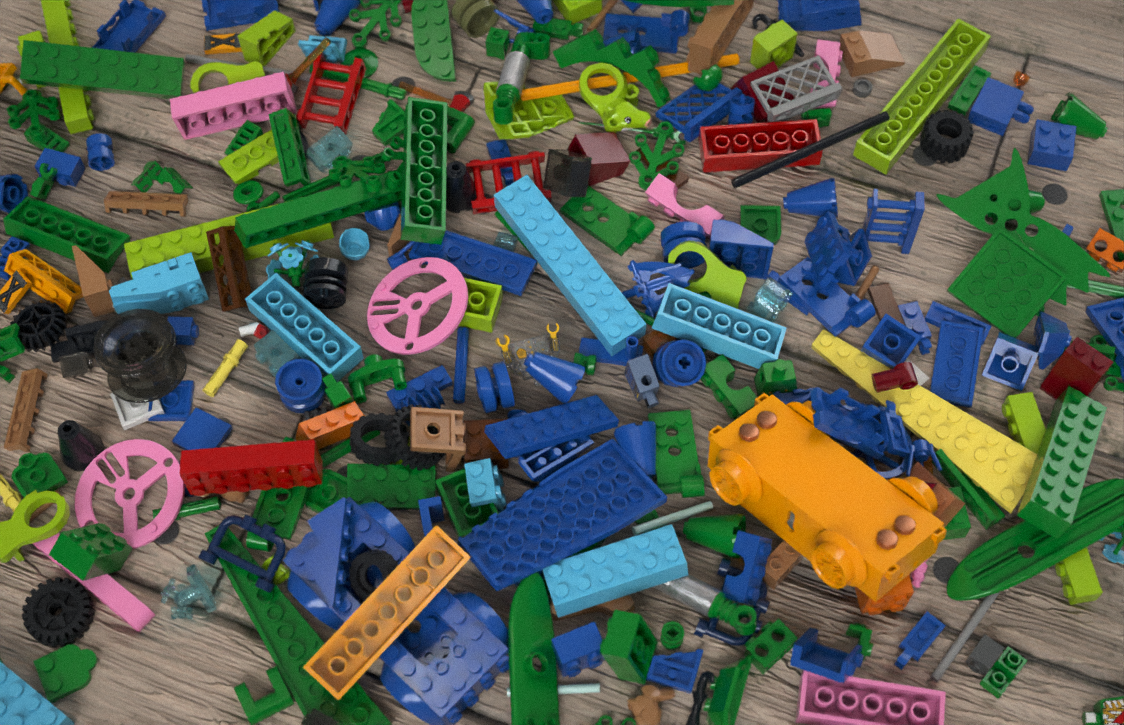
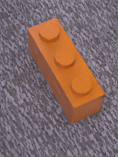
M355 401L299 423L295 439L296 441L315 440L319 450L350 437L353 423L356 420L359 421V418L365 415Z

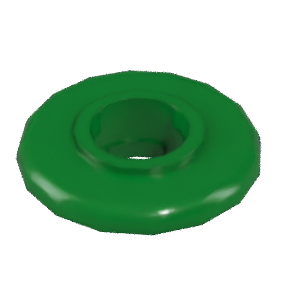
M257 181L242 182L234 189L233 199L239 204L253 203L262 196L264 192L263 186Z

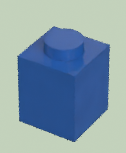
M168 316L165 337L169 345H194L195 338L199 336V326L195 324L193 317Z

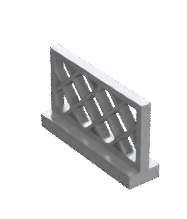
M819 55L750 83L768 115V122L784 121L837 100L843 89L840 83H835ZM817 63L820 71L816 72L808 69L809 65ZM796 70L803 72V78L791 76L792 72ZM806 74L817 77L816 83L804 80ZM778 77L787 79L786 85L775 83V79ZM819 78L826 80L829 86L817 85ZM789 80L799 83V89L787 87ZM765 84L770 86L769 91L760 90L758 85ZM802 85L813 88V91L809 94L800 90ZM772 87L783 90L782 96L779 97L771 94ZM785 91L796 95V98L793 100L783 97ZM768 98L778 101V106L770 108L767 103Z

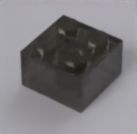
M549 149L543 188L566 197H586L592 158L570 150Z

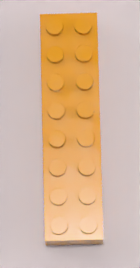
M436 525L303 668L339 700L471 557Z

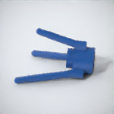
M497 9L494 10L496 14L506 19L509 24L518 28L517 34L521 32L535 33V29L521 24Z
M410 241L399 252L387 258V262L392 270L408 262L403 253L416 243L415 241Z
M919 439L909 445L911 454L908 456L906 477L910 476L913 458L924 467V462L931 455L938 471L942 470L934 452L933 444H929L927 440Z

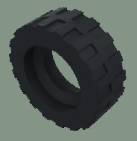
M375 549L358 555L352 561V565L349 568L350 585L355 591L356 596L358 595L361 600H366L377 588L373 587L369 582L367 576L369 566L376 565L379 568L383 581L398 566L397 561L392 558L391 554L386 553L384 550Z

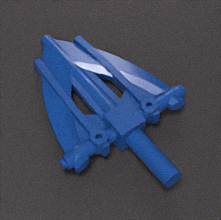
M632 260L630 265H628V269L630 272L633 271L634 277L632 279L637 284L633 286L634 288L621 293L626 299L642 296L643 300L641 303L647 308L645 314L654 318L664 293L658 295L655 291L667 287L668 283L685 288L690 285L688 281L692 274H695L694 269L683 267L682 262L677 264L658 261L636 263ZM661 273L665 275L650 280L652 274Z

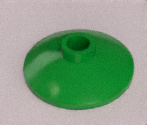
M364 48L353 49L347 52L344 62H341V65L350 66L351 64L353 65L355 58L363 59L366 67L365 78L372 76L379 64L375 53Z

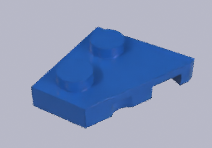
M697 649L695 652L688 653L677 652L668 656H653L647 681L691 694L703 650Z

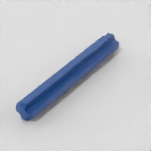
M459 327L457 331L453 401L456 404L465 402L469 329L467 327Z

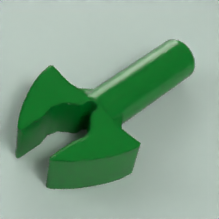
M274 191L262 202L248 204L246 212L270 206L280 198V194Z

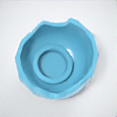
M360 228L345 230L339 240L341 254L349 260L365 258L370 247L368 234Z

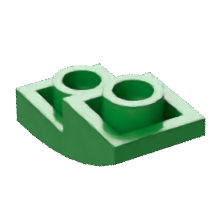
M1008 646L979 685L999 699L1028 660Z

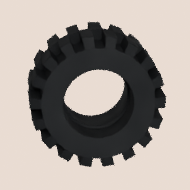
M944 110V112L937 111L936 114H931L927 118L920 137V145L928 158L932 157L933 161L939 160L940 163L945 164V161L953 163L955 160L957 162L966 155L974 131H972V124H969V119H964L963 114L959 115L956 114V111L949 112V110ZM941 134L948 135L953 139L944 138L941 136Z

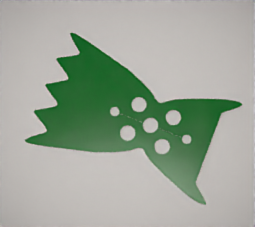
M1016 148L1013 149L1011 165L966 193L957 198L936 194L946 207L979 230L993 235L1001 227L1066 274L1068 277L1050 298L1053 301L1064 306L1067 305V285L1088 293V272L1110 277V274L1065 233L1045 220L1030 214V196L1022 159ZM992 194L998 197L995 202L989 199ZM1011 199H1018L1021 202V208L1017 211H1012L1008 208V202ZM995 213L998 221L993 225L987 224L985 222L986 214ZM1013 218L1018 222L1016 231L1006 229V220ZM1030 224L1038 227V234L1034 237H1030L1025 233V228Z

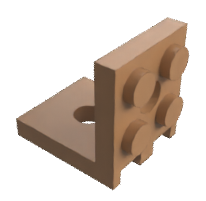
M411 407L410 451L446 453V472H454L457 465L461 464L462 456H465L466 443L463 442L466 429L462 418L464 411ZM434 426L438 429L439 433L431 434L427 428Z

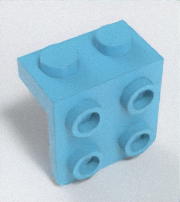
M309 35L308 41L299 40L298 46L310 61H314L315 58L317 59L318 52H322L327 62L337 63L344 62L347 40L346 38Z
M490 458L465 463L470 505L475 507L494 503L498 512H502L507 505L505 494H502L501 487H504L502 474H499L498 466H494Z

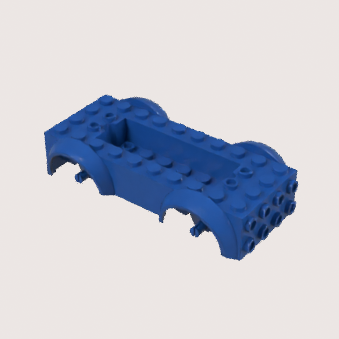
M350 497L346 499L348 503L353 504L354 511L353 516L349 517L351 536L350 539H347L346 543L348 560L344 562L343 568L346 572L345 584L341 586L343 605L339 607V611L336 612L331 607L301 558V555L320 544L314 532H308L296 548L294 547L288 551L285 556L286 558L283 560L290 569L287 587L291 594L311 614L335 630H338L365 601L361 600L358 595L356 596L355 591L350 585L349 568L352 565V561L362 553L379 549L391 554L392 558L397 561V565H399L415 548L411 536L401 522L387 508L377 502L358 505ZM376 565L369 566L367 569L369 582L373 587H378L383 582L381 571ZM443 587L413 619L421 623V629L417 633H411L407 626L378 657L383 662L380 680L385 688L408 711L430 725H455L462 718V712L468 706L471 708L477 703L481 692L484 689L486 691L495 684V678L501 672L505 673L509 669L508 629L498 614L482 598L472 592L464 591L451 594Z

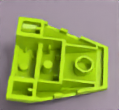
M484 82L485 111L500 140L529 138L574 119V115L563 95H556L522 101L520 98L514 107V120L506 125L497 124L494 121L493 101L497 98L496 89L498 82Z

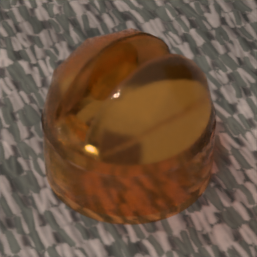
M1017 70L1013 80L1017 86H1023L1028 83L1030 76Z

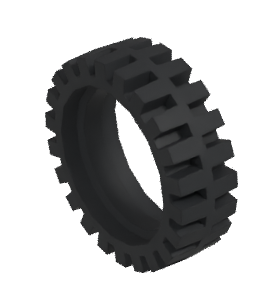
M414 405L404 406L391 417L385 427L384 439L387 440L385 442L386 447H391L389 453L391 455L396 454L394 459L397 462L400 459L403 460L401 465L407 466L409 464V468L413 470L416 467L417 470L429 469L436 465L446 453L432 452L424 454L410 451V447L405 443L400 433V425L404 421H410V410ZM434 426L427 428L431 434L439 433L438 429Z

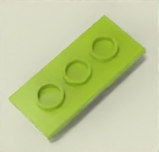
M272 129L218 161L219 165L235 184L239 185L242 182L249 181L259 175L258 170L268 164L273 166L279 162Z

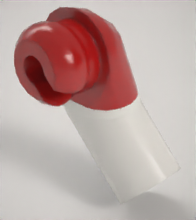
M258 322L239 327L241 337L252 334L259 339H266L269 335L268 328Z

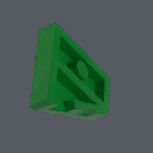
M392 99L387 102L388 106L385 112L381 113L379 121L372 130L373 135L384 146L390 144L394 136L399 137L404 134V110Z

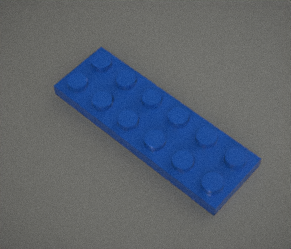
M447 230L441 245L416 242L409 253L410 260L424 257L443 259L453 264L465 278L502 285V290L522 296L537 266L536 259Z
M598 395L486 425L485 434L503 457L508 459L618 427L619 419Z

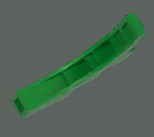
M594 29L558 47L552 52L561 69L579 62L591 61L610 64L637 78L650 91L658 108L670 100L669 91L664 87L661 75L654 67L660 61L658 53L651 45L632 54L630 45L625 41L624 37L604 45L601 34Z

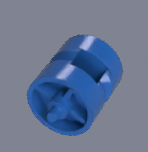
M744 94L732 96L729 99V111L731 113L728 115V125L753 123L754 115L752 112H754L755 99Z
M102 133L89 136L86 139L89 167L97 171L112 168L115 164L112 152V138Z

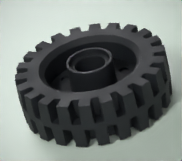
M56 577L55 581L48 579L45 585L41 582L37 585L39 589L36 591L33 588L30 592L32 596H27L25 599L27 605H23L22 608L24 611L22 619L24 620L25 628L34 639L45 646L50 645L57 648V645L64 647L68 642L70 644L75 643V638L81 639L83 637L82 632H87L90 629L88 624H92L94 620L92 618V615L95 614L93 609L94 603L89 593L82 585L69 578H64L63 580L61 577ZM63 609L59 615L54 616L57 610Z

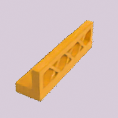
M23 249L9 254L4 271L12 276L16 270H21L32 282L29 289L45 300L59 305L65 314L72 311L75 300L83 298L81 286L29 250Z

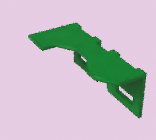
M156 161L148 162L143 167V172L131 184L132 186L135 185L142 193L148 191L153 185L152 180H157L163 170Z
M164 167L157 179L161 185L164 182H169L173 187V191L181 194L184 188L194 189L185 179L181 178L182 176L174 168Z

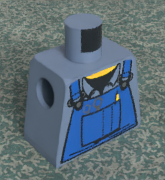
M648 354L628 360L624 375L636 401L644 400L647 408L657 406L659 402L656 395L660 386Z

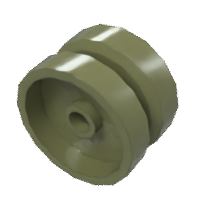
M457 0L451 11L454 20L472 38L487 34L490 28L496 25L500 15L494 12L495 9H499L492 0Z

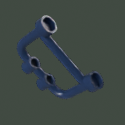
M245 514L244 518L236 515L226 517L220 523L208 549H202L198 558L215 565L218 557L258 576L255 586L271 593L275 586L272 580L285 555V542L279 535L275 534L276 528L265 523L261 527L256 524L257 519ZM230 525H238L276 545V553L267 570L219 547Z
M722 558L716 575L726 579V575L739 576L743 570L730 566L731 561ZM724 579V582H723V584H722V587H721V590H720V591H723L725 579ZM763 579L760 586V596L756 606L753 605L757 617V628L754 632L756 634L759 633L763 622L758 620L761 613L766 614L770 601L766 600L768 589ZM715 617L710 618L709 621L700 618L694 635L700 638L705 634L734 646L745 645L753 636L751 634L735 637L716 629L719 618Z

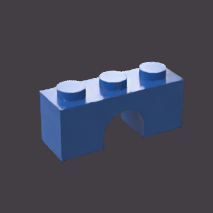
M738 530L733 553L743 557L745 567L739 576L726 575L722 591L725 597L742 604L756 606L760 596L762 578L766 572L767 559L771 552L772 539Z

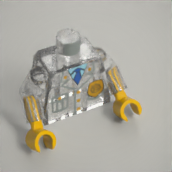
M549 323L547 324L546 329L550 333L549 338L546 334L509 344V337L504 335L505 344L503 345L500 344L499 338H496V345L502 348L501 354L506 367L516 375H521L523 380L533 379L535 386H542L525 371L526 366L523 363L528 354L533 355L534 352L556 358L559 357L560 344L559 337L556 335L559 331V325L556 323L557 329L551 332L549 330Z

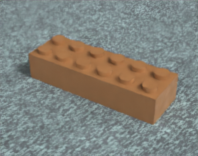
M735 0L734 5L711 6V11L705 14L703 23L698 25L694 37L691 36L688 41V48H690L687 56V62H689L688 71L702 75V70H709L711 66L718 64L752 10L754 0Z

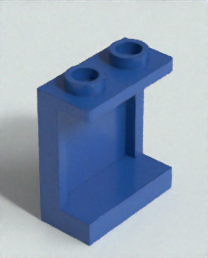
M988 77L968 116L970 123L1003 136L1022 99L1024 91Z
M440 496L418 500L424 537L433 529L432 523L445 521Z
M809 628L794 643L790 665L844 683L849 676L852 677L854 675L855 669L857 667L860 668L864 659V655L861 654L862 645L857 644L850 653H846L816 643L819 630Z

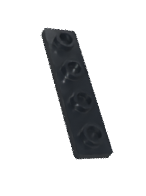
M95 321L94 323L65 328L68 340L53 343V347H51L53 363L102 353L94 343L111 330L108 321ZM136 339L125 348L136 346Z

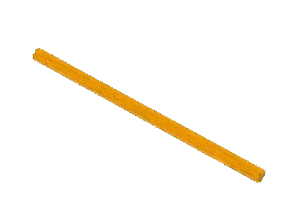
M736 53L723 55L717 65L720 68L738 65L739 56ZM689 62L655 67L659 71L661 78L692 73L688 71ZM622 72L627 79V83L639 82L637 78L628 72ZM611 75L589 78L587 85L592 90L615 86L617 82ZM579 80L522 89L520 98L522 101L580 92Z

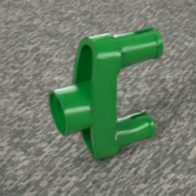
M377 354L366 357L364 360L365 366L348 376L349 388L352 389L354 401L357 404L367 401L365 386L392 378L396 390H403L407 387L404 375V362L400 359L383 360Z

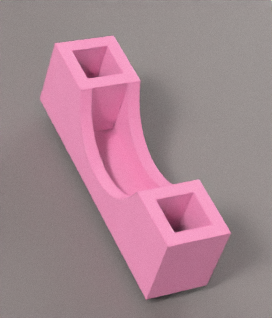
M817 40L814 57L820 56L835 83H839L836 77L840 75L841 65L837 64L841 62L843 51L839 50L840 42ZM814 63L813 66L820 70L817 63ZM823 80L817 83V85L826 87L829 86V83ZM837 100L821 105L814 109H831L832 107L836 106Z
M659 173L645 191L649 198L647 201L655 207L661 206L668 216L679 218V222L689 221L701 225L705 231V238L708 237L710 239L712 221L725 220L724 216L709 205H705L697 210H688L681 207L677 203L678 188L675 183Z

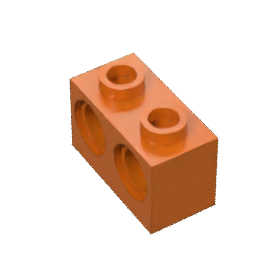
M1099 228L1087 246L1086 252L1097 262L1099 260L1106 262V267L1110 270L1122 272L1124 270V260L1116 262L1113 259V254L1116 252L1124 254V241ZM1097 242H1104L1107 248L1100 252L1094 246Z

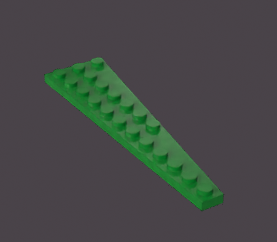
M219 526L204 533L209 543H211ZM228 528L219 547L259 566L252 555ZM218 557L309 725H392L357 682L337 700L303 668L304 665L325 644L284 596L276 584L271 593L266 592L255 586L258 576Z

